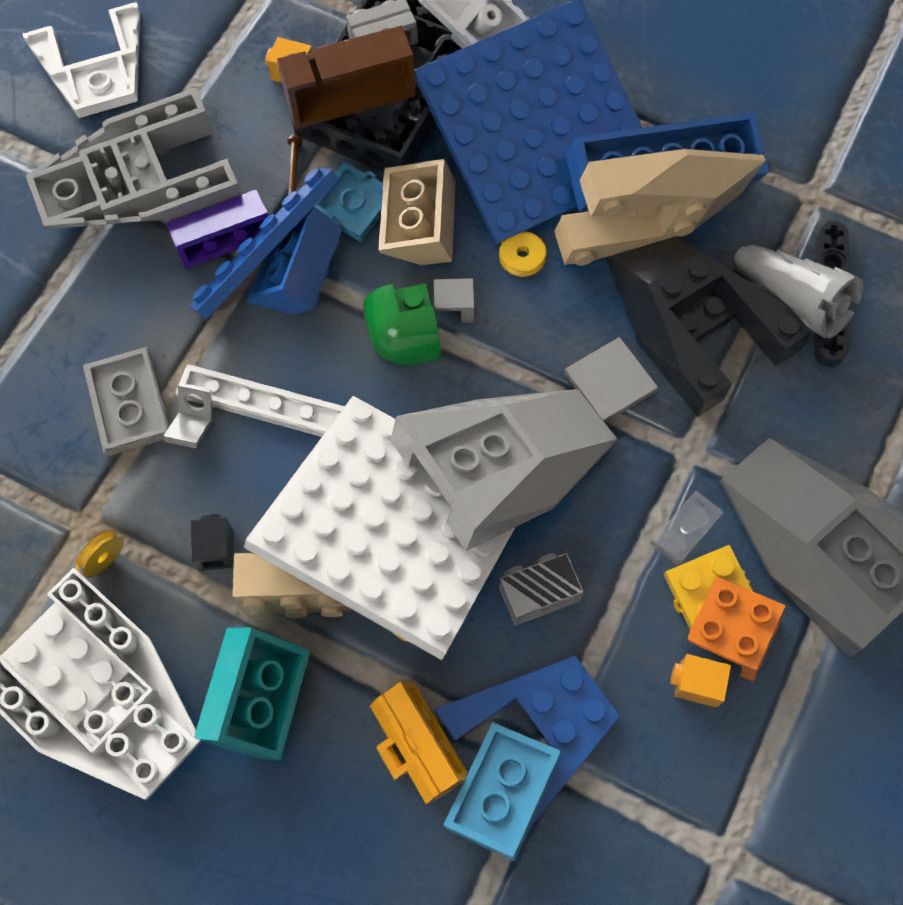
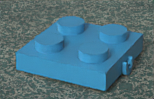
M343 162L335 172L340 180L314 207L343 227L342 232L362 242L381 217L383 183L377 180L373 172L367 171L364 173Z

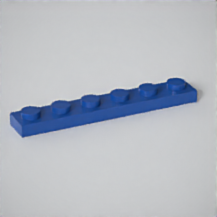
M324 167L312 170L304 179L305 185L298 192L293 191L283 200L282 205L284 207L276 215L268 216L261 223V231L253 239L248 238L239 246L237 250L239 254L231 262L226 261L215 272L216 278L208 286L203 285L194 293L192 297L194 301L189 306L206 320L340 180L332 169Z

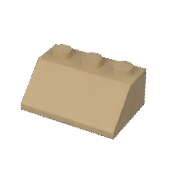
M444 159L384 168L379 252L381 254L419 265L452 261L456 180Z

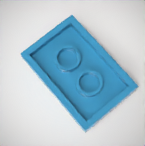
M492 722L443 824L445 830L515 862L562 758L561 751Z

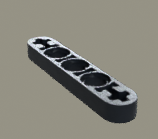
M828 221L821 226L816 237L815 262L824 265V260L833 259L839 263L840 269L849 272L848 229L841 222ZM828 233L833 234V237L837 239L833 248H829L831 246V236ZM849 322L837 335L832 337L834 338L832 349L836 352L834 356L830 355V351L826 349L830 338H824L814 332V355L821 365L835 367L845 358L849 348Z

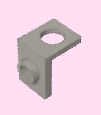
M180 383L178 385L179 413L164 434V441L197 448L213 422L212 390ZM194 394L199 396L204 402V407L196 408L190 405L187 401V395Z

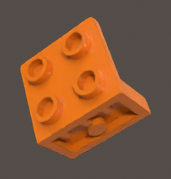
M716 577L691 628L688 642L741 665L740 676L754 682L780 625L785 605L720 577Z

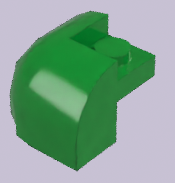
M426 283L394 290L393 284H389L371 292L364 299V318L370 343L375 354L378 353L382 358L396 363L397 366H409L441 359L439 332Z

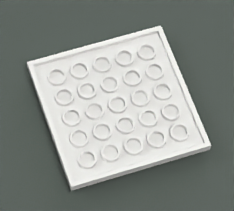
M352 396L246 538L244 548L442 660L515 527L466 551L446 523L451 506L420 462L408 467L390 441L395 419Z

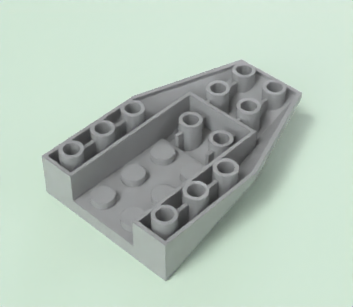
M579 389L478 399L396 416L390 441L408 467L420 462L451 506L446 523L467 551L555 508L615 444L617 438Z

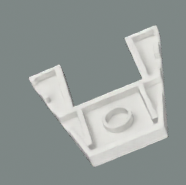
M137 2L109 10L121 51L64 66L52 26L23 34L27 45L78 118L137 102L141 15Z

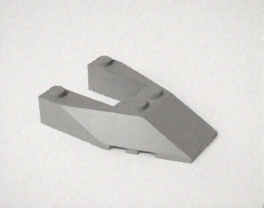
M196 88L106 119L102 122L103 127L88 138L86 135H83L75 141L76 146L62 156L57 153L26 175L45 229L177 219L241 195L238 182L227 159L170 180H166L156 154L213 134L206 110Z

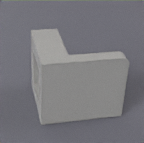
M473 278L434 279L435 311H461V323H474Z

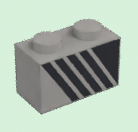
M551 553L539 558L536 561V565L525 569L522 565L515 566L503 573L504 577L500 578L499 589L514 626L581 601L583 590L567 553L557 556L556 553Z

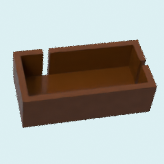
M402 25L359 37H352L333 44L322 45L312 49V54L306 55V52L303 51L277 58L286 102L295 129L416 97L415 78L413 76V53Z

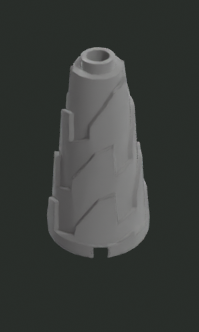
M753 244L741 247L734 257L735 268L738 273L789 306L810 330L824 338H832L847 325L855 313L848 309L851 301L859 305L863 294L864 286L860 277L837 267L835 269L829 268L807 258L803 261L780 250L775 252Z

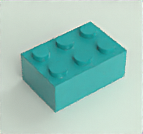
M252 627L227 628L194 739L253 758L280 761L310 650Z

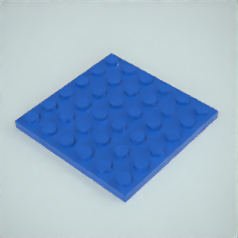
M582 0L570 1L414 69L413 76L495 245L578 207L565 151L576 137L643 128Z

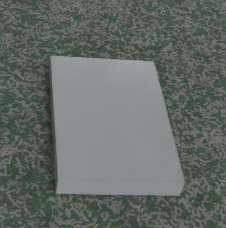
M148 347L83 365L102 449L106 457L164 440V434L169 428V423Z

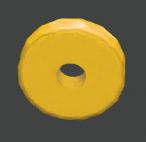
M527 231L502 241L499 248V260L503 269L514 276H532L543 268L546 261L547 252L544 242L534 233ZM520 251H525L528 253V255L526 257H520L517 253Z
M114 530L100 533L80 552L75 562V569L82 571V575L85 578H91L100 574L120 554L124 540L122 537H116Z

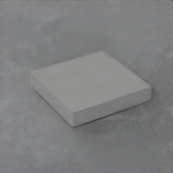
M620 337L565 368L564 372L574 388L579 389L604 423L653 395L658 389V386Z

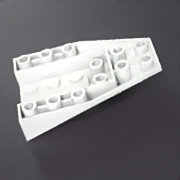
M73 568L47 593L55 603L2 655L0 654V714L38 752L148 800L201 741L194 739L196 728L151 639Z

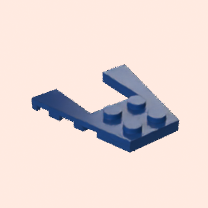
M576 656L435 709V713L454 741L457 742L516 700L547 745L561 751L562 758L532 825L620 717Z

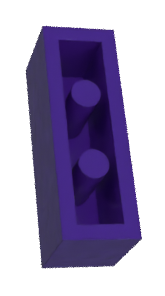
M253 190L166 222L184 268L188 269L238 250L239 246L246 239H253L261 231L260 225L268 217V213L257 190Z

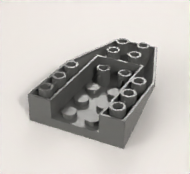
M768 438L721 479L720 482L771 580L849 659L863 650L903 612V513L868 488L772 438Z

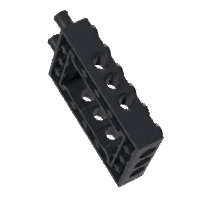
M362 0L356 10H367L380 6L388 0ZM406 0L417 25L418 43L413 45L433 52L427 64L462 49L450 38L452 32L418 0ZM347 25L336 42L350 39ZM415 82L416 97L405 99L400 109L394 111L392 116L393 127L378 122L377 118L373 116L368 118L358 113L295 129L293 120L292 124L294 134L302 139L384 172V168L413 164L435 127L436 121L417 82Z

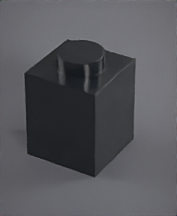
M207 514L199 520H191L192 562L199 571L234 567L233 528L227 517H222L218 514Z

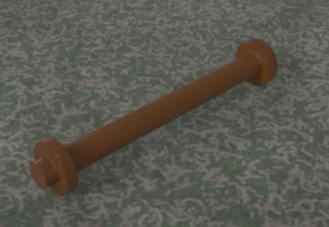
M296 134L287 138V143L291 146L288 195L296 191L298 147L303 143L302 138Z

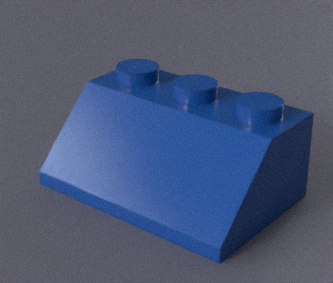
M313 207L260 263L246 301L252 305L293 315L312 310L319 301V291L323 280L329 273V264L333 253L339 246L338 239L343 227Z

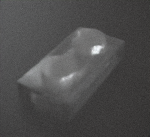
M696 490L653 538L651 545L679 566L724 512Z

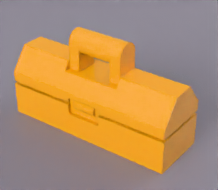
M414 681L399 682L375 699L370 708L388 737L376 749L394 780L408 773L426 804L441 798L465 781L468 774L466 768ZM397 745L406 763L402 764L393 746Z

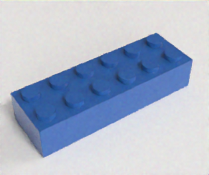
M751 112L576 137L565 151L579 213L589 211L579 181L588 162L681 149L764 155L766 160L755 113ZM767 161L764 162L746 187L753 186L769 173Z

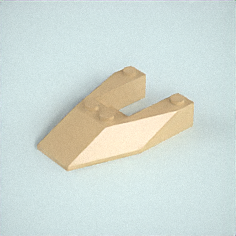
M681 149L588 162L579 181L589 211L562 215L554 231L564 265L576 263L578 266H583L594 260L674 236L690 234L741 195L766 161L764 155Z

